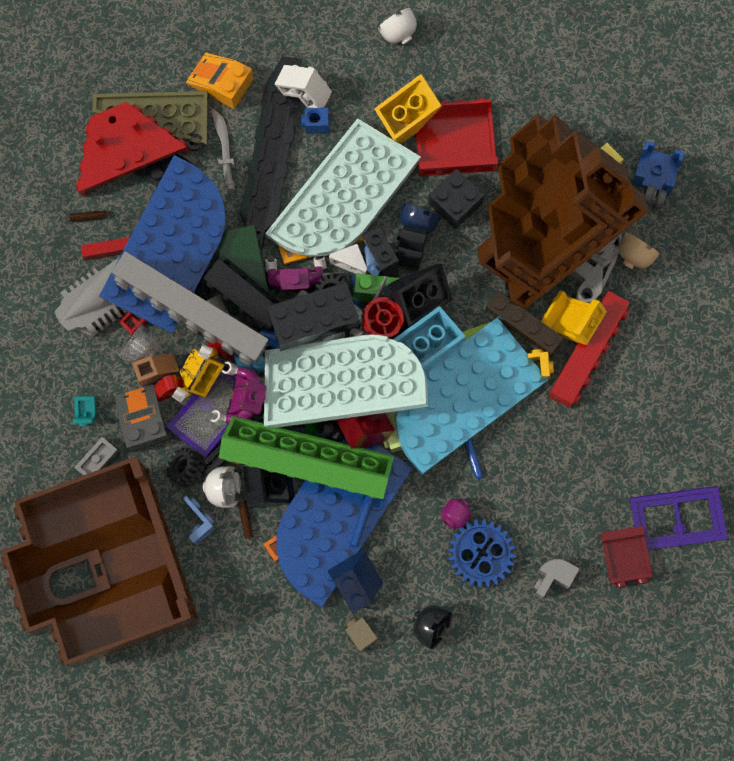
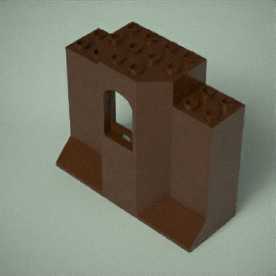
M137 456L14 501L16 506L13 509L17 520L21 522L20 533L23 540L26 541L2 550L3 557H1V562L4 569L8 570L10 576L7 578L10 589L14 590L16 596L13 598L14 605L17 610H20L22 616L20 618V625L23 631L36 636L51 631L53 640L58 642L60 648L58 651L59 660L65 666L76 668L171 631L200 624L149 470ZM88 560L97 587L64 599L57 598L51 590L50 581L52 575L56 571ZM96 565H100L102 576L100 577L98 576Z

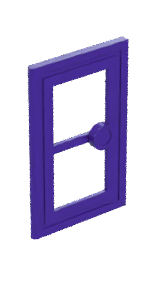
M718 486L630 497L634 527H644L647 550L728 540ZM708 499L713 530L685 533L686 526L681 523L678 503ZM673 504L676 517L673 531L676 535L648 538L643 507Z

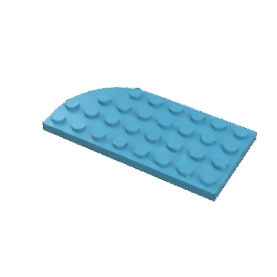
M496 318L424 371L428 387V407L396 411L395 422L400 446L417 471L423 475L548 381V378H542L539 367L532 359H528V354L503 323Z

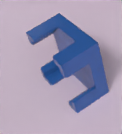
M646 141L632 184L646 189L648 185L654 186L657 190L664 189L667 190V195L669 196L674 187L675 177L685 152L675 150L673 155L670 156L654 151L656 144Z

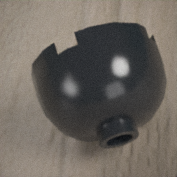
M429 605L421 611L418 610L412 620L414 622V635L417 640L425 647L430 649L436 648L443 639L440 636L445 627L447 629L450 627L453 616L452 612L439 605Z

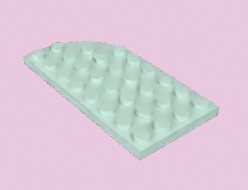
M357 118L265 233L266 237L282 248L303 256H326L351 246L361 238L421 161V156Z
M362 335L304 344L281 352L279 348L265 350V427L277 428L428 407L427 379L421 363L406 345L389 339L387 336Z

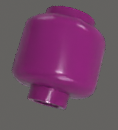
M460 498V500L450 499L441 511L442 522L453 530L455 528H463L472 516V512L469 509L471 505L463 498Z

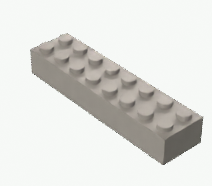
M126 251L111 272L115 278L114 281L117 282L116 284L126 291L128 288L131 289L134 296L142 301H145V299L149 300L152 304L151 306L160 312L163 310L167 311L169 317L178 323L180 321L185 322L187 328L196 334L198 331L203 333L204 339L212 344L219 343L222 346V350L230 355L233 353L237 354L240 358L239 360L248 366L250 364L256 366L268 347V339Z

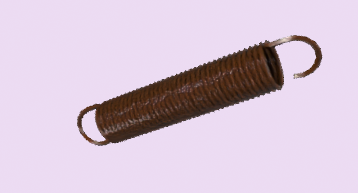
M105 210L69 214L71 222L106 219Z
M238 501L244 538H253L247 501Z

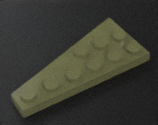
M207 91L93 94L92 112L94 115L125 102L131 106L135 104L143 110V115L146 117L148 115L152 116L158 122L157 125L159 127L165 126L173 133L171 136L178 139L179 137L184 141L189 140L192 143L198 145L201 143L203 146L208 147ZM199 134L203 139L200 141L198 137L193 138L189 135Z

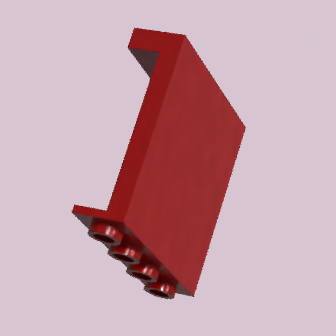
M481 98L476 101L459 100L457 102L440 101L442 107L416 133L417 154L421 156V161L418 164L419 177L450 175L456 169L461 174L497 171L498 159L495 152L491 112L492 99L486 100Z

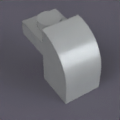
M560 559L546 562L538 570V573L545 577H539L534 586L537 590L534 595L542 599L552 582L568 589L579 568Z

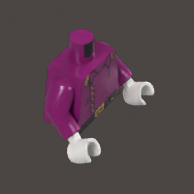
M325 256L320 260H317V257L313 258L314 270L309 268L281 269L278 272L277 260L274 259V262H268L266 259L265 269L269 285L273 288H278V292L316 290L315 286L319 283L318 280L322 278L324 269L327 268Z
M224 362L229 364L230 369L228 371L222 370V372L228 375L237 374V376H235L227 415L214 410L212 413L217 415L218 418L215 420L211 419V421L217 425H222L224 422L229 424L232 416L250 420L261 412L262 404L266 399V386L260 384L261 380L255 371L243 367L238 368L236 364L231 362Z

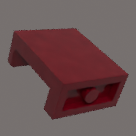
M643 526L601 533L610 585H615L616 588L626 587L628 582L636 581L637 584L649 583V579L653 578Z

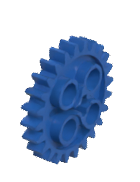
M475 519L474 526L466 522V530L459 528L461 534H453L456 541L450 540L449 542L454 548L447 550L448 553L453 554V556L448 558V561H454L450 568L458 569L455 576L457 577L462 574V582L469 579V586L477 582L478 588L481 587L482 583H485V586L489 588L490 581L496 586L498 584L497 578L504 581L503 573H511L507 566H514L510 559L516 558V555L510 553V551H513L516 547L509 546L513 538L506 539L505 536L508 531L500 532L502 525L494 528V521H492L488 526L485 519L479 525ZM476 534L482 535L484 542L482 544L475 543L473 536ZM492 538L493 541L485 552L487 557L482 556L475 568L471 569L470 566L478 556L477 550L481 551L487 541ZM493 546L501 548L502 554L500 556H494L491 553ZM469 551L473 559L471 561H464L461 553ZM482 563L488 564L490 572L486 574L481 573L479 565Z

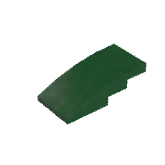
M255 225L224 231L218 246L220 258L222 256L228 258L270 292ZM232 302L233 314L241 313L238 310L239 307Z

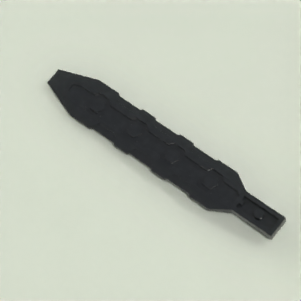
M282 56L265 84L261 102L263 106L260 121L256 127L254 137L256 141L253 156L248 168L249 176L246 191L242 198L239 213L244 227L255 225L261 253L263 251L265 233L279 215L284 178H286L287 159L290 144L293 142L295 117L300 105L298 97L283 95L275 85L284 65L298 66L297 59L293 57Z

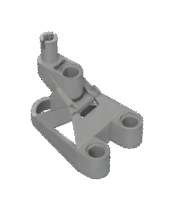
M622 234L598 251V253L602 254L596 253L591 257L597 263L595 267L586 261L569 274L581 283L575 299L591 303L593 299L597 300L600 297L619 255V243L623 238ZM616 239H617V241H618V246H617V247H616V245H614V242L616 241ZM610 264L603 279V268ZM582 293H588L591 298H583Z

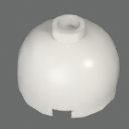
M411 8L401 10L402 15L394 14L380 24L378 30L386 41L394 44L402 42L404 45L412 40L411 35L416 30L417 22Z
M217 467L208 474L203 483V491L208 501L216 507L233 508L238 503V501H235L236 491L240 494L241 480L239 473L233 470L236 469L235 467Z

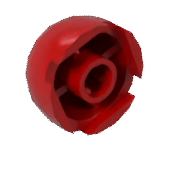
M378 297L369 302L361 315L362 326L365 332L369 335H381L388 338L396 335L404 322L403 311L398 303H394L387 297Z

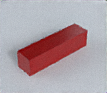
M130 237L81 245L82 257L86 261L120 255Z

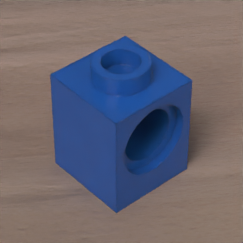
M305 108V115L301 116L302 127H305L306 134L329 133L328 108ZM314 119L319 120L317 123H312L311 121Z

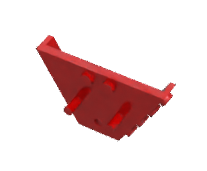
M125 102L90 117V122L86 125L87 140L83 143L84 158L80 162L81 176L77 180V191L84 197L87 196L88 191L177 153L184 152L188 154L190 153L186 147L188 144L179 137L175 139L171 136L173 133L165 126L159 127L157 125L158 122L152 116L148 115L146 117L143 115V110L135 104L131 106Z

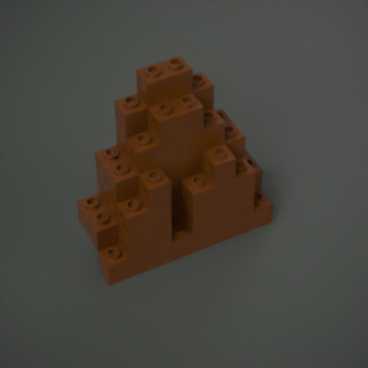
M537 114L510 138L512 153L498 164L502 194L488 205L492 236L478 247L479 264L508 283L510 300L523 309L534 303L649 212L645 195L631 185L627 169L577 130L570 134L569 125L556 115L547 121Z

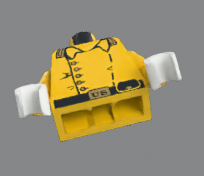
M202 344L200 350L193 349L192 352L186 354V362L180 370L184 388L178 387L172 395L174 399L182 403L184 398L192 394L206 397L224 367L222 362L214 358L218 354L214 347Z

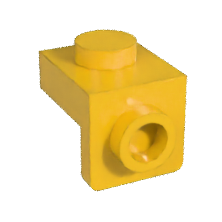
M543 349L532 350V353L528 354V359L533 361L540 360L542 378L551 379L550 374L554 373L553 361H549L548 352H544Z

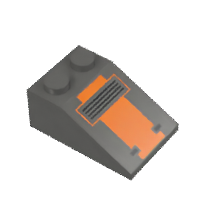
M154 383L115 395L121 430L126 447L131 453L170 441Z

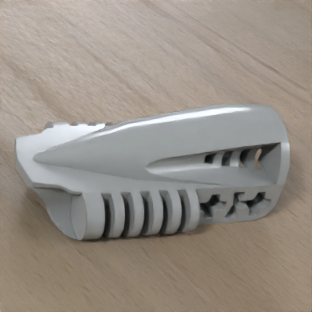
M119 258L99 272L96 268L92 269L95 275L92 276L88 272L86 274L89 278L88 280L82 276L80 278L83 282L81 285L78 281H75L74 283L77 286L75 289L72 285L68 286L71 292L68 293L66 289L60 292L64 298L61 301V305L55 310V314L60 324L68 331L78 330L94 337L98 334L95 329L97 326L101 331L104 330L101 323L104 322L108 327L110 325L107 320L108 318L115 322L116 319L113 316L115 313L119 318L122 317L119 312L122 308L99 297Z

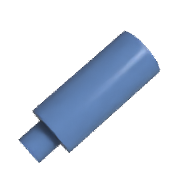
M366 245L364 251L367 270L373 276H377L381 270Z

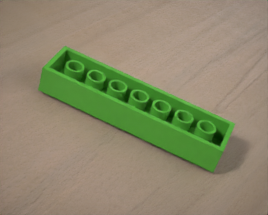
M232 416L222 436L219 458L225 459L228 462H237L248 467H257L269 472H277L289 477H296L312 483L316 482L332 488H340L352 493H360L380 499L384 498L394 459L392 455L364 448L351 449L348 444L280 427H265L263 423Z

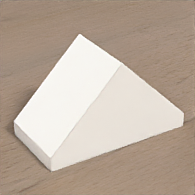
M357 244L330 254V264L354 274H367V267Z

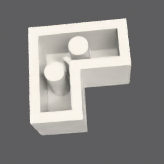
M284 65L275 82L276 87L283 95L298 97L307 108H324L332 93L326 81L312 67L304 68L297 65Z

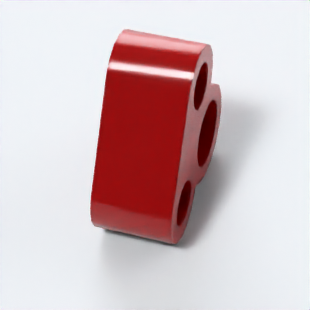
M176 375L163 377L154 386L158 401L171 398L178 387L184 388L183 378L176 377Z

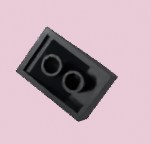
M440 263L399 278L382 288L385 297L400 305L404 316V322L401 326L408 328L437 307H443L452 301L443 266Z

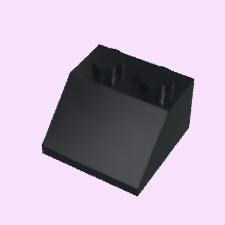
M243 467L248 508L289 505L295 497L292 477L277 472H269L257 467Z

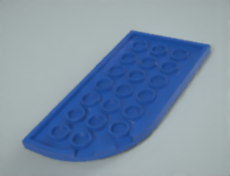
M174 155L118 261L126 251L194 293L224 233V204L220 192L213 181L202 170ZM110 274L99 295L100 298L173 334L178 322L171 319L167 311L163 310L160 312L151 306L152 304L149 300L145 299V301H142L134 296L131 289L128 288L127 291L122 289L114 281L113 274Z
M344 436V437L342 438V440L340 441V443H344V444H348V445H349V443L347 442V440H346V438H345V436ZM379 445L362 448L392 455L394 459L384 498L373 499L358 547L350 545L366 497L364 494L352 493L348 490L332 488L328 485L312 483L306 480L287 507L279 523L276 538L277 556L286 578L298 592L322 608L336 588L328 570L360 551L413 469L412 466Z

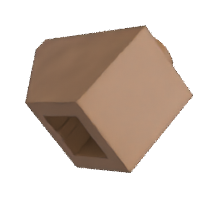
M173 353L153 355L132 363L138 381L142 386L180 372Z

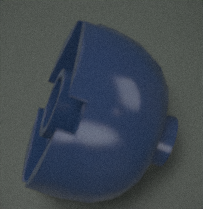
M404 203L400 214V221L403 227L406 223L428 229V235L436 229L441 216Z

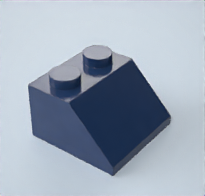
M364 549L328 570L329 575L352 613L370 604L383 584Z

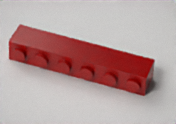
M610 291L607 292L601 303L607 311L587 345L577 344L548 397L568 408L571 407L572 403L577 405L582 396L579 393L582 386L586 388L592 378L588 376L592 369L596 371L602 361L598 359L601 352L606 354L611 345L608 342L611 336L615 337L620 329V326L617 325L620 319L624 321L630 311L627 309L629 301Z

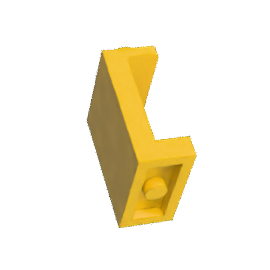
M560 290L547 312L543 315L541 322L562 337L587 345L607 311L598 300L593 299L591 303L570 298L564 291Z

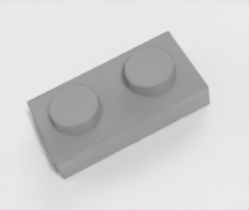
M101 437L74 468L82 475L100 470L119 451Z

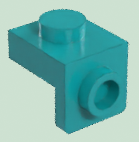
M96 395L74 396L75 417L72 419L73 423H79V426H90L97 419Z

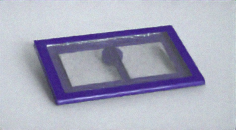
M224 366L222 370L228 371L229 369ZM221 370L206 397L194 394L166 426L169 431L204 458H207L221 442L228 426L226 422L222 425L212 422L211 419L215 420L218 418L212 411L218 410L227 415L236 374H224Z

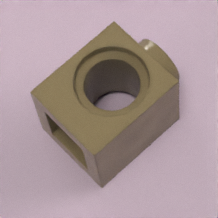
M356 617L346 624L348 628L345 631L360 652L378 640L363 617L359 620Z

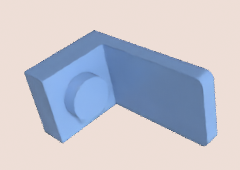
M185 496L183 498L185 502L204 522L202 525L198 524L190 531L191 535L189 538L197 546L215 530L212 526L214 520L207 513L203 515L198 510L201 506L194 498L189 500Z

